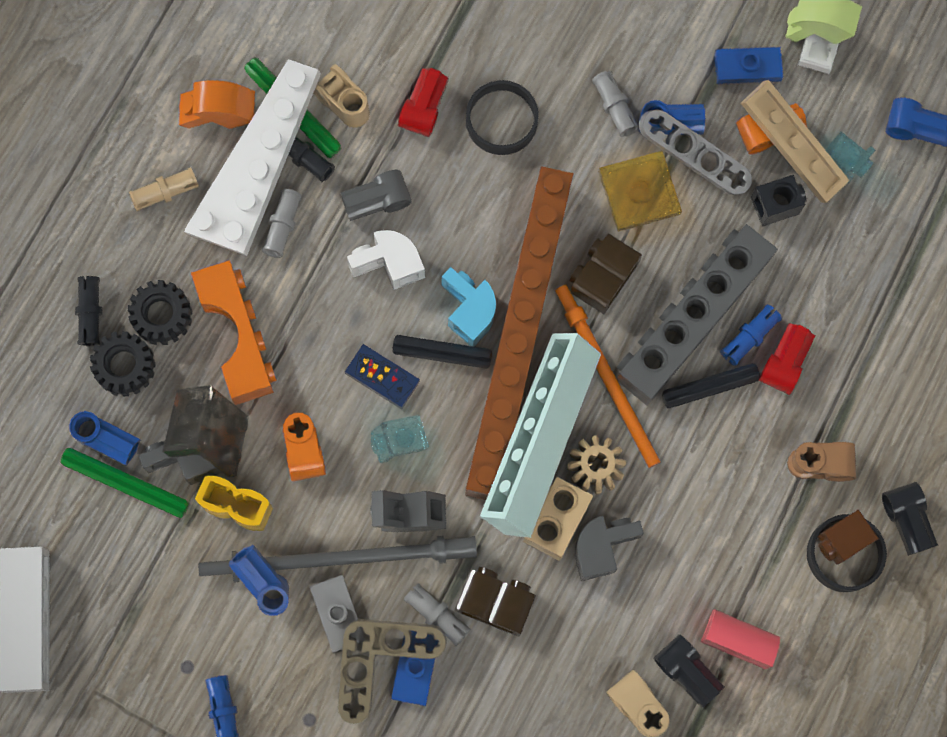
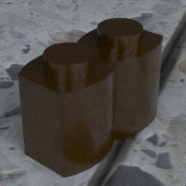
M609 233L603 241L599 238L596 239L587 254L591 259L585 267L579 264L569 280L573 283L571 294L602 314H605L635 271L642 257L641 253Z
M479 567L478 571L471 569L454 611L519 637L536 596L529 592L531 587L517 580H511L510 584L504 583L497 579L498 573L484 567Z

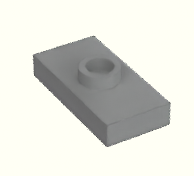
M343 575L310 586L333 654L343 650L345 629L350 623L358 620ZM358 627L355 633H351V638L357 639V645L365 641L361 627Z

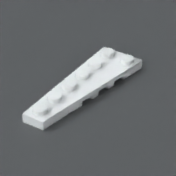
M289 59L287 60L186 226L185 233L239 254L248 255L321 73L318 69Z

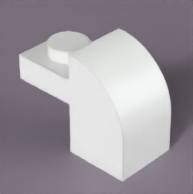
M382 230L374 232L376 246H360L352 251V255L347 256L353 278L385 266L394 290L425 278V269L416 247L406 236L395 231Z

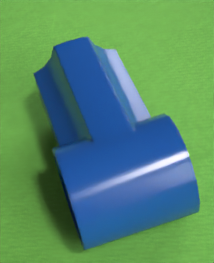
M896 98L893 100L885 132L890 137L899 140H912L916 138L947 147V115L923 109L922 105L916 100Z
M653 100L646 103L642 108L639 121L643 114L650 110H662L698 135L704 134L706 119L703 104L667 105L662 101ZM651 124L650 132L661 131L669 135L675 127L672 126L671 130H665L659 124Z
M88 411L75 414L69 424L71 435L80 444L90 447L125 466L134 457L141 441L139 438L98 418L95 414ZM86 421L95 422L96 428L92 435L89 437L80 436L79 429Z
M254 544L249 547L246 546L229 561V566L256 598L259 609L264 614L270 616L283 613L289 604V584L287 580L275 572ZM270 590H276L282 595L277 599H270L265 596V593Z

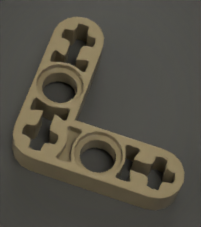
M358 619L350 623L345 629L343 637L338 710L341 718L348 723L356 724L364 721L369 715L372 707L376 655L422 659L436 658L442 654L446 647L447 639L444 631L438 626L368 619ZM358 627H364V633L370 634V639H366L362 644V653L369 651V657L361 654L349 656V650L353 652L357 650V639L351 638V633H355ZM397 629L403 632L406 640L405 644L397 649L388 646L385 638L388 631ZM410 630L417 631L415 638L425 639L428 633H434V638L440 640V645H435L433 651H428L426 644L416 643L414 645L416 651L409 650L412 641ZM353 662H362L366 666L368 673L365 679L356 681L349 676L348 667ZM346 685L352 688H367L366 692L360 690L358 694V703L364 705V709L359 710L357 715H352V710L346 708L345 704L350 703L353 699V690L347 691Z

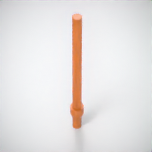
M567 284L560 286L555 292L566 311L564 316L571 328L574 327L582 338L601 353L596 369L648 468L654 467L661 463L588 326L586 322L588 317L583 307H578Z

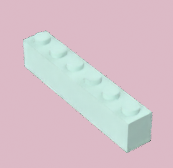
M552 333L480 517L505 535L531 538L600 359L601 353L578 333Z

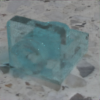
M840 132L825 149L850 180L848 183L856 175L862 178L874 164L870 158L876 150L870 146L865 151L843 132Z
M420 415L384 421L371 431V447L374 453L377 454L380 463L388 462L396 456L421 452L429 447Z

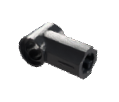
M917 482L882 493L884 509L889 519L896 523L908 556L938 546L925 512L927 510L926 498Z
M680 634L653 658L661 670L673 681L677 680L701 708L712 701L724 688L721 682L701 662L700 655L696 649Z

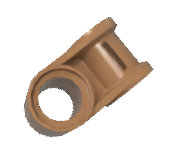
M850 442L803 443L788 457V469L792 475L801 479H825L836 482L855 480V444ZM805 455L806 460L812 461V464L807 467V462L801 460L800 457Z

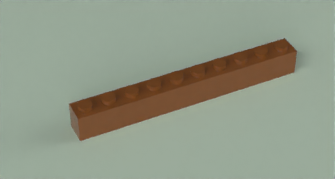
M543 166L540 167L465 496L482 500L487 499L517 424L574 173Z

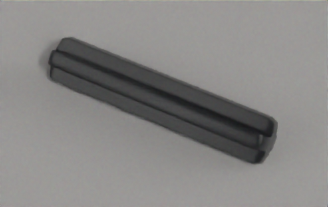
M403 335L395 336L392 347L395 355L484 369L490 367L492 360V350Z
M751 363L666 389L662 393V398L665 406L670 409L758 382L760 372L757 365Z

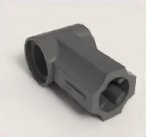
M397 169L379 174L373 179V182L340 192L350 221L383 210L387 213L399 211L409 206L412 202L402 172Z

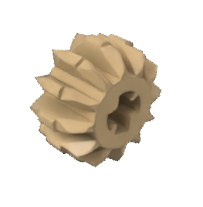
M594 435L591 438V447L584 439H581L578 443L581 451L572 449L569 454L576 461L568 463L567 469L579 471L573 475L571 481L577 483L583 479L585 482L582 490L585 492L589 489L590 484H594L595 494H601L602 483L609 491H612L615 488L612 479L621 481L624 477V474L617 469L625 467L626 460L615 459L620 455L622 449L621 447H616L610 451L608 449L612 442L610 438H607L602 446L599 445L598 436ZM596 458L603 461L601 467L605 466V469L599 468L595 472L590 469L592 463L588 464V461L594 462Z

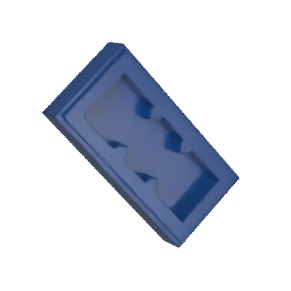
M781 47L716 49L714 53L717 84L757 83L766 80L781 82L783 79Z
M411 631L412 641L409 650L416 651L414 646L416 643L426 644L428 651H433L435 645H438L439 640H436L434 635L428 634L425 639L415 638L417 632ZM405 635L403 637L402 646L405 644L406 641ZM399 657L391 700L426 706L435 658Z

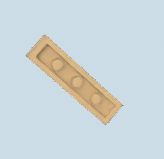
M769 80L763 81L740 103L821 203H827L850 181Z

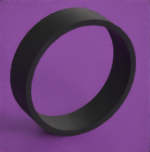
M507 80L492 81L478 88L471 96L466 110V127L472 141L482 150L495 155L513 154L525 148L536 133L538 123L537 103L532 94L520 84ZM495 91H508L522 97L530 106L534 117V123L529 133L520 141L509 145L492 144L481 138L474 130L470 120L471 110L481 97Z
M850 514L834 516L823 522L814 530L807 545V561L813 575L824 586L838 592H854L872 584L881 575L887 558L886 544L883 536L870 521L866 520L879 538L875 541L878 550V563L873 575L862 585L842 586L834 583L822 573L815 558L817 536L826 525L841 521Z

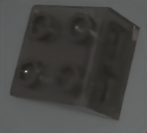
M211 385L177 389L162 452L170 458L200 455L228 477H236L241 461L245 433L248 429V415Z

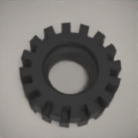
M158 280V284H154L152 281L147 282L148 287L143 289L140 286L136 289L138 291L137 296L132 294L130 298L132 305H128L129 321L140 337L145 341L149 340L151 344L157 345V342H161L162 345H169L168 341L173 340L175 343L179 340L178 336L180 334L185 335L188 332L186 329L187 325L191 326L192 320L190 315L193 314L190 303L184 292L171 282L169 284H166L164 280ZM158 301L168 302L173 307L171 319L162 325L153 324L148 319L150 306Z
M122 331L121 335L117 332H112V337L108 339L106 336L102 337L100 340L103 343L100 346L95 344L93 348L95 354L90 355V361L92 362V366H90L91 372L102 388L116 396L122 394L123 397L129 396L130 392H134V394L139 393V388L142 386L146 388L149 385L148 379H153L154 377L153 367H156L153 359L154 355L145 341H142L136 334L130 335L127 331ZM120 352L131 353L136 360L134 370L125 376L115 375L110 368L112 358Z

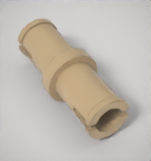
M190 167L164 179L162 176L157 177L156 182L134 191L131 190L129 195L138 212L140 209L163 200L165 203L172 201L171 197L193 188H198L199 185Z

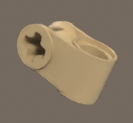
M333 64L330 67V72L317 83L313 94L324 106L333 111L344 124L353 128L361 127L366 124L370 116L367 96L339 66ZM351 104L362 106L354 112L346 110Z
M635 670L629 672L606 691L616 707L624 716L628 717L643 736L658 737L667 730L669 725L667 711L654 697L651 689ZM648 712L650 715L657 713L660 715L661 719L658 721L659 730H656L654 727L647 729L644 726V723L647 721L645 713Z

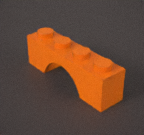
M229 260L191 272L204 311L227 317L238 329L237 348L232 357L221 366L234 405L274 393L271 383L277 381L271 362L264 364L261 351L267 349L261 331L254 332L250 321L256 319L251 300L244 301L241 294V289L246 288L241 270H234Z

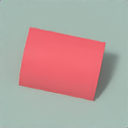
M714 609L701 642L758 667L768 669L773 667L780 645V637Z

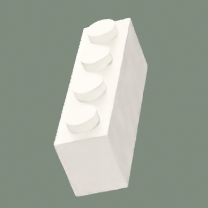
M43 547L0 549V692L49 691V550Z

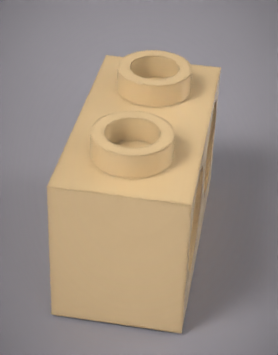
M556 476L553 484L550 486L531 538L525 537L523 542L560 561L593 495ZM565 494L570 497L572 507L568 510H559L554 505L553 498L556 495ZM543 524H549L555 528L557 536L552 541H544L538 535V528Z

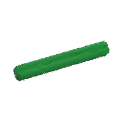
M252 58L245 65V72L267 94L277 77L258 58ZM306 110L299 129L327 158L334 157L341 150L340 143Z
M67 448L61 457L60 463L63 466L178 518H182L188 509L189 503L187 500L77 450Z

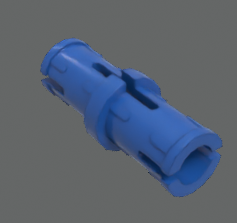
M768 304L765 305L764 309L749 324L744 323L739 329L740 333L725 348L720 350L721 355L725 359L730 356V364L736 366L754 346L758 347L763 342V337L782 320L777 310L772 314L771 311L774 307Z
M228 675L206 679L205 683L211 711L208 713L209 718L213 719L216 736L239 737L235 719L237 707L233 706Z

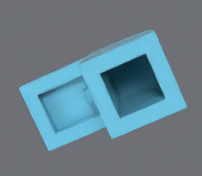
M450 267L442 276V286L462 304L448 318V327L468 345L475 347L488 333L494 322L496 309L495 294L486 280L475 289L473 287L475 285L474 281L465 272L460 271L457 273Z

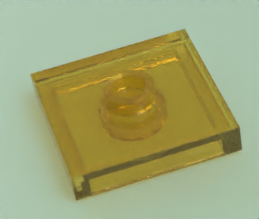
M662 151L599 168L598 172L617 232L681 215L682 209Z

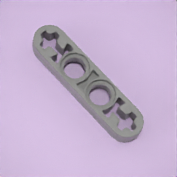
M650 110L643 114L639 121V130L653 144L728 194H743L750 188L752 183L750 171L735 159L662 110ZM659 117L661 119L659 125L662 128L671 130L672 126H674L675 129L668 136L661 131L651 133L652 125L648 123L649 119H657ZM679 134L687 135L690 140V147L684 153L678 152L674 146L675 138ZM707 152L713 153L717 159V164L711 171L704 170L701 165V158ZM723 169L730 174L740 173L738 179L741 181V185H733L731 187L732 180L726 175L719 174Z

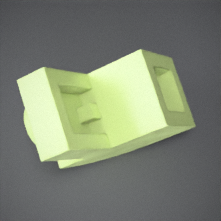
M799 0L798 6L793 8L788 16L787 23L789 26L786 38L798 42L816 34L833 44L840 43L855 36L862 6L851 0Z

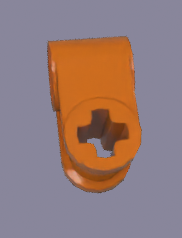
M304 413L289 415L284 421L283 433L292 482L326 475L323 454L312 419ZM302 422L303 426L308 428L303 431V437L298 438L295 433H291V431L296 429V424Z

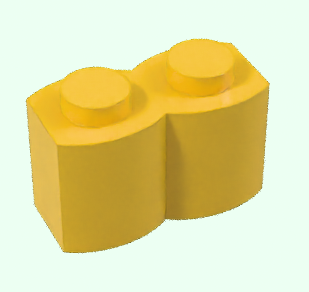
M205 476L195 497L199 505L209 514L219 518H232L238 525L251 531H264L273 510L269 501L260 493L250 489H236L231 482L218 476Z

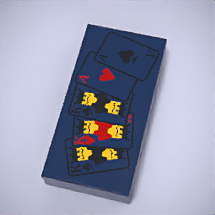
M364 344L345 370L347 376L400 409H403L420 383L419 378Z

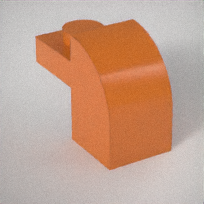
M207 80L195 82L193 90L180 94L179 125L188 129L209 122L229 129L247 125L254 116L255 91L227 81Z

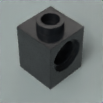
M794 175L756 186L751 199L762 227L797 216L804 208L806 193L802 184H797ZM777 194L783 195L787 199L788 204H778L773 196Z

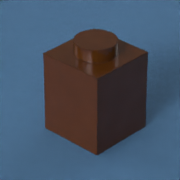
M859 509L817 536L821 541L818 546L827 560H833L836 565L846 561L879 539Z

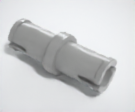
M611 71L599 73L593 78L592 82L604 102L603 109L605 113L611 115L621 137H627L635 133L639 129V125L636 123L627 105L629 103L627 96L619 90Z
M291 189L281 190L275 214L271 215L268 221L270 229L262 252L271 257H283L289 233L294 231L296 225L293 220L302 196L297 191Z
M419 583L413 587L414 591L410 590L404 601L408 602L427 619L426 624L438 626L455 646L459 645L461 639H464L471 629L466 627L448 611L449 606L446 603L442 602L440 604Z

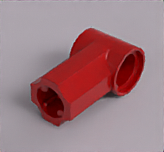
M422 68L411 98L406 99L402 107L398 127L428 138L431 136L438 117V107L448 84L447 76L433 68Z
M789 323L775 353L770 355L758 381L790 395L802 373L803 368H801V365L809 352L815 335L806 327Z

